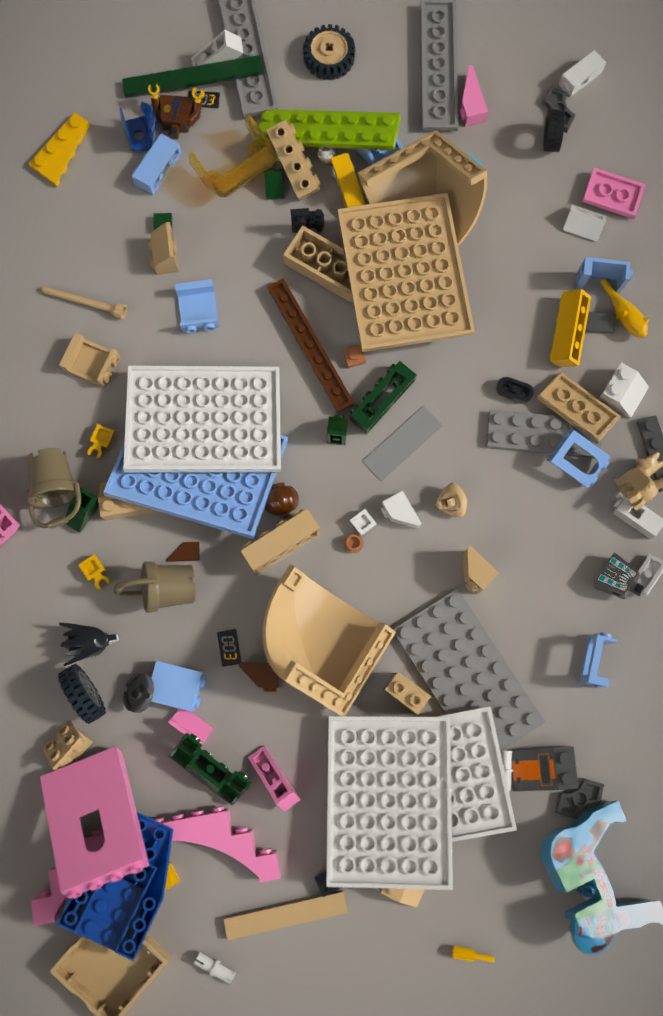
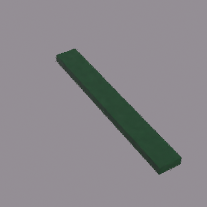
M261 55L123 78V91L125 98L151 94L148 91L149 85H151L153 93L157 91L156 84L160 87V92L263 75L264 71Z

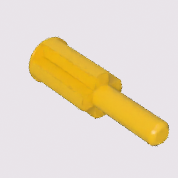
M453 945L452 959L474 962V959L494 962V956L475 953L474 949Z

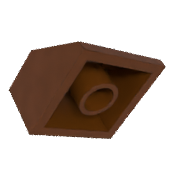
M239 662V667L258 687L263 688V692H276V688H281V678L273 671L269 663Z

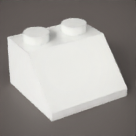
M621 362L613 372L598 399L612 409L631 418L649 386L638 371Z

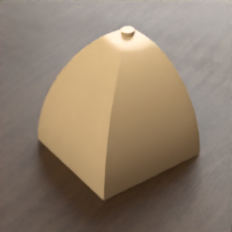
M437 130L358 172L368 204L448 193L458 246L464 241L475 225L486 197L487 170Z
M290 564L275 587L265 612L263 647L270 666L281 679L340 716H346L396 632L386 624L377 622L339 599Z

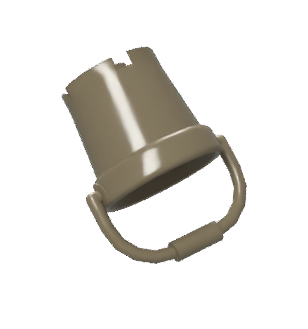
M59 448L38 450L39 455L33 457L32 452L27 456L30 489L27 491L29 514L32 522L41 528L52 529L68 523L77 514L81 505L79 483L73 481L66 452L63 451V454H61ZM76 495V505L69 515L59 517L45 524L36 519L33 506L41 508L61 506L70 503Z
M145 561L142 564L141 579L117 583L114 593L121 596H142L146 613L156 612L159 608L191 604L195 602L196 590L195 583H193V577H195L193 566L159 565L155 562ZM142 584V591H122L123 587Z

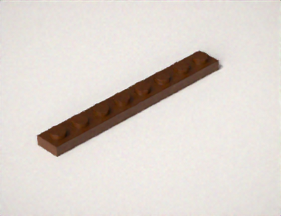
M284 278L267 286L268 291L337 413L353 406L354 401Z

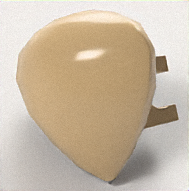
M450 483L439 495L435 506L448 515L462 518L467 510V496L458 484Z

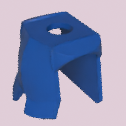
M141 102L142 116L125 121L122 108L120 107V118L131 149L135 152H143L150 149L156 121L155 117L152 118L153 108L149 104ZM140 131L144 133V137L136 139L134 134Z

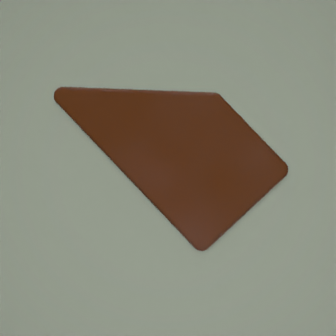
M183 542L166 561H199V542Z

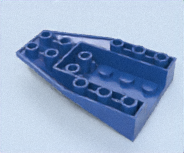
M137 812L149 866L144 867L141 872L127 874L119 881L105 883L97 890L83 892L80 897L69 898L56 924L92 940L133 962L164 899L174 830Z

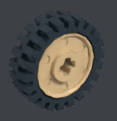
M324 24L321 25V29L318 27L314 28V32L312 30L309 32V36H306L303 44V57L306 68L310 70L312 75L316 73L317 78H320L322 75L323 80H327V77H330V80H334V76L339 79L341 74L345 76L347 71L351 70L355 60L353 37H351L349 32L346 33L343 27L339 30L338 25L332 28V24H328V28H326Z

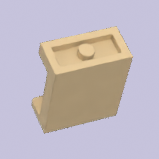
M75 332L59 366L67 373L104 388L105 384L109 383L112 377L111 372L118 365L120 357L116 349L112 348L110 350L84 339L81 334Z

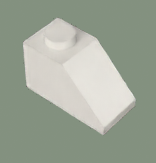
M403 491L382 502L381 511L385 518L389 517L391 522L416 529L422 525Z

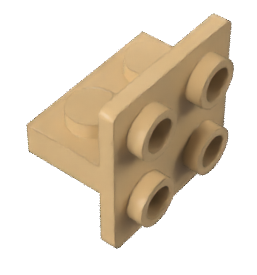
M69 720L60 727L55 737L46 743L43 753L51 768L56 770L57 768L60 769L75 763L93 741L78 730L74 723Z

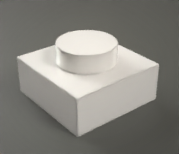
M366 509L350 519V523L360 536L376 526V522Z

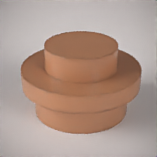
M357 534L348 535L344 541L345 549L350 553L359 552L363 547V539Z

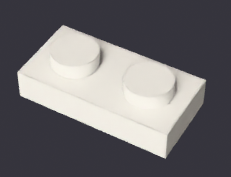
M649 554L639 569L640 578L637 581L646 587L642 594L646 597L663 573V560L652 554Z

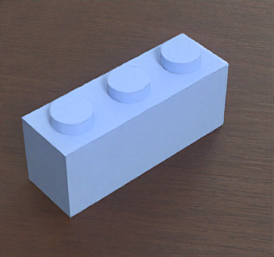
M163 134L154 139L151 149L148 153L144 154L140 165L133 170L132 178L134 184L154 195L182 153L179 143Z

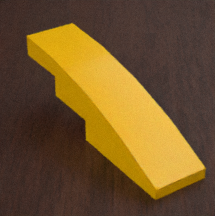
M348 152L331 157V164L337 177L345 208L366 205Z

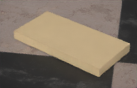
M562 372L537 397L540 402L596 444L621 418L619 414Z

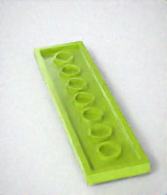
M267 110L261 114L255 141L257 145H273L266 130L286 119L289 124L293 123L297 131L294 135L297 141L300 140L304 147L395 150L401 115L400 113Z

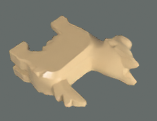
M659 452L651 456L638 457L636 459V468L627 471L621 477L613 480L622 495L626 496L631 502L635 511L643 507L646 502L653 500L658 490L663 488V478L655 481L650 478L653 473L663 466V461H657L660 455Z

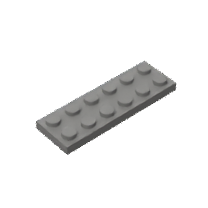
M500 410L489 411L486 448L551 454L568 429L575 430L600 449L602 439L596 444L560 416ZM573 443L565 454L568 456L595 458L576 443Z

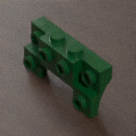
M186 732L169 757L230 805H234L251 785V782L248 780L249 777L241 771L237 772L235 770L233 773L230 772L225 764L217 762L212 754L201 749L202 744L196 735H189Z

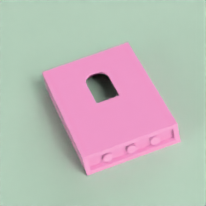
M117 746L40 776L60 892L71 899L80 897L83 892L97 890L105 883L119 881L123 876L141 872L144 867L149 866L124 756ZM99 810L105 843L99 851L89 852L85 847L80 817Z

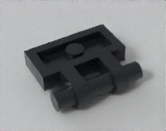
M309 208L290 209L292 233H298L302 225L308 229L314 228L317 232H322L324 229V213L321 209L316 211H309Z

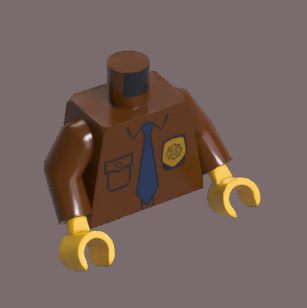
M156 84L157 91L153 93L151 85H149L148 91L153 96L151 98L153 114L158 123L162 124L163 130L169 131L168 137L176 140L179 138V132H189L190 127L200 119L202 107L200 100L205 96L204 90L201 89L200 96L196 95L197 88H194L192 90L193 97L160 94L159 98L160 87Z

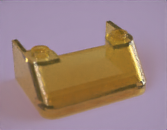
M250 113L246 114L245 127L255 140L248 146L249 158L223 176L217 171L207 172L192 151L189 152V163L205 186L220 197L230 196L273 167L277 162L278 155L276 150Z

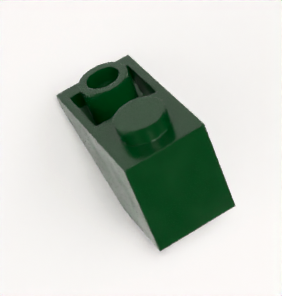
M82 487L80 488L81 505L79 511L66 523V525L81 533L99 507L98 498ZM76 495L69 504L66 516L73 511L76 505Z

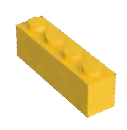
M582 289L562 292L555 334L553 336L552 351L550 353V362L559 368L579 366L591 301V296Z

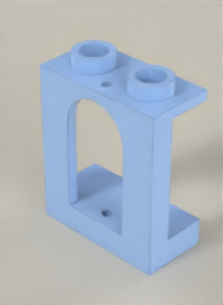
M568 429L546 461L560 468L581 483V486L588 488L597 481L598 473L607 467L611 456L575 430ZM573 443H576L597 459L596 464L588 474L583 473L563 458Z
M600 632V634L588 637L579 683L597 688L609 686L610 679L599 677L597 673L603 644L617 643V639L611 638V634Z

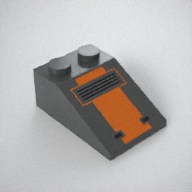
M558 746L510 750L512 751L511 769H513L512 782L514 792L579 788L574 747Z

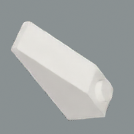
M223 30L191 58L192 67L237 59L243 54L241 37Z

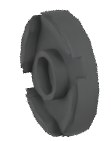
M135 673L126 683L128 688L123 693V701L128 711L141 713L151 703L154 683L148 674Z

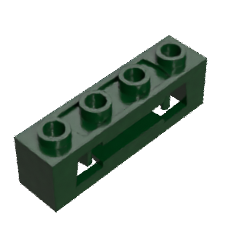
M401 361L396 365L393 363L387 370L388 374L384 378L380 377L377 380L373 391H368L362 398L364 401L360 405L356 404L350 411V421L366 434L371 431L416 380L417 374ZM393 380L392 385L395 389L377 407L376 414L374 415V410L370 407L388 389L390 382Z

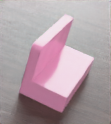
M178 709L173 718L168 720L170 725L184 735L186 732L189 735H196L202 745L214 729L193 712Z

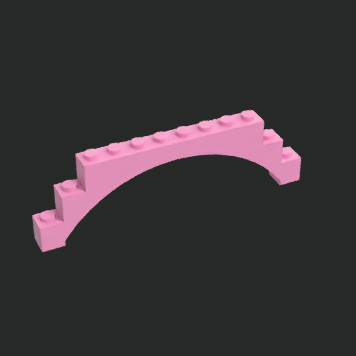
M224 806L212 808V812L204 813V810L194 811L192 816L184 817V814L174 815L172 820L164 821V818L153 819L174 829L172 841L202 844L230 855L259 877L260 883L280 879L281 877L277 850L272 851V848L260 850V854H257L253 830L243 827L236 829V833H233L229 809L224 810ZM103 829L91 831L92 835L84 836L83 833L85 847L89 852H97L103 847L105 843ZM54 864V868L48 871L51 894L50 891L39 892L37 897L31 900L34 926L56 922L60 918L59 912L67 900V897L60 892L56 864Z

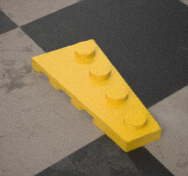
M74 112L28 163L29 166L58 187L62 174H65L70 159H73L77 146L81 144L90 127L89 122Z

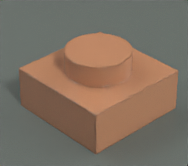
M361 344L343 349L348 368L366 364Z

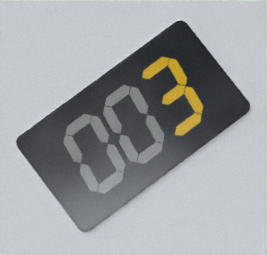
M189 90L188 97H193L192 90ZM197 91L196 95L200 96L201 91ZM204 91L205 96L200 100L202 107L219 108L220 92Z
M236 629L217 632L222 666L239 664L241 657Z

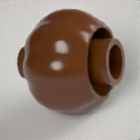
M284 482L273 484L265 510L272 515L279 516L280 519L290 517V513L297 508L299 503L298 492L292 486H285Z

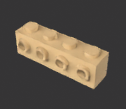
M285 119L267 129L266 131L298 199L302 200L320 191L318 185L321 183L317 175H313L310 169L313 167L308 157L305 158L302 152L305 150L300 140L297 141L294 135L297 131L293 123L289 124Z

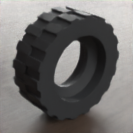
M548 109L543 136V150L546 152L560 151L564 131V110Z

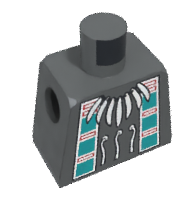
M613 553L594 581L597 590L621 599H626L630 592L641 597L646 589L645 586L637 582L640 578L639 571L616 553Z

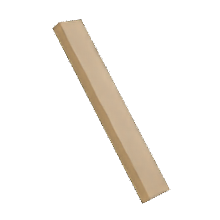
M344 891L328 894L325 897L317 896L224 918L227 941L348 913Z

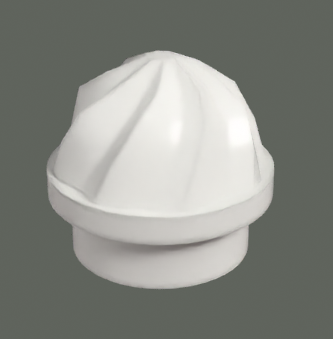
M319 147V152L317 153L319 160L322 163L330 164L331 157L335 156V150L333 148Z

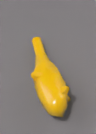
M603 279L600 284L610 296L616 313L615 320L619 319L628 333L639 338L646 337L649 318H644L643 314L631 302L615 292L607 279Z

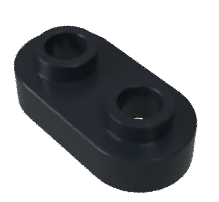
M510 377L501 378L496 385L497 393L500 396L520 403L529 402L534 395L531 385ZM502 386H507L508 390H503ZM520 392H525L526 396H521Z

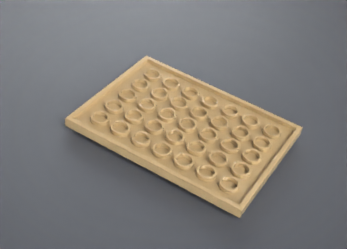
M448 193L338 209L337 213L362 352L475 334Z

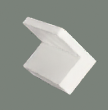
M571 205L563 230L598 241L606 222V216Z

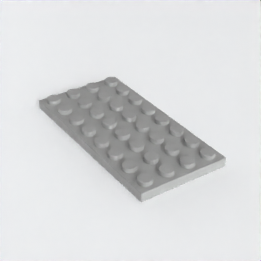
M458 588L393 629L396 632V638L445 714L491 706L500 750L506 749L545 723Z

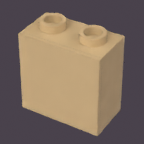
M399 672L395 673L384 688L386 693L417 715L431 698L429 694Z

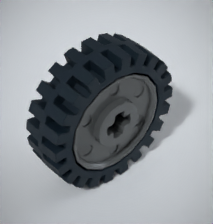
M73 664L58 674V681L61 684V689L64 690V695L68 698V702L72 704V708L76 710L77 715L85 723L90 724L106 714V708L101 700V696L80 666Z

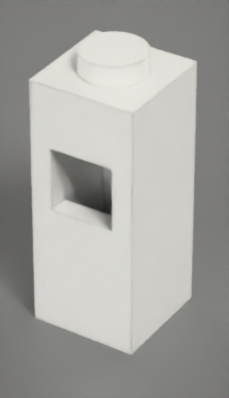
M595 50L562 75L559 83L562 91L570 97L602 73L606 61Z
M626 496L623 498L619 497L613 504L615 509L612 513L649 539L656 537L663 527L662 517L646 506L635 511Z

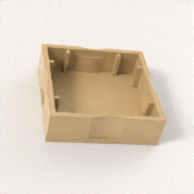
M148 933L134 962L92 940L80 936L50 970V973L71 993L80 997L95 1016H124L138 996L168 963L172 955Z

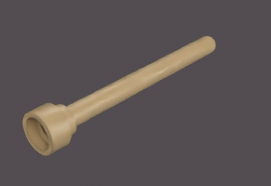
M46 286L41 289L44 294L111 312L116 318L124 319L127 312L125 304L117 303L111 305Z

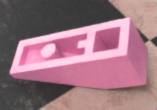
M470 65L468 68L461 109H459V118L463 120L465 127L485 122L488 114L473 65Z
M265 746L248 757L273 800L284 812L301 800Z

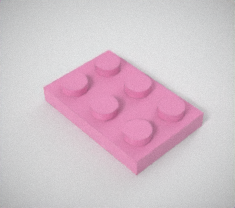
M594 167L582 202L634 219L646 184Z

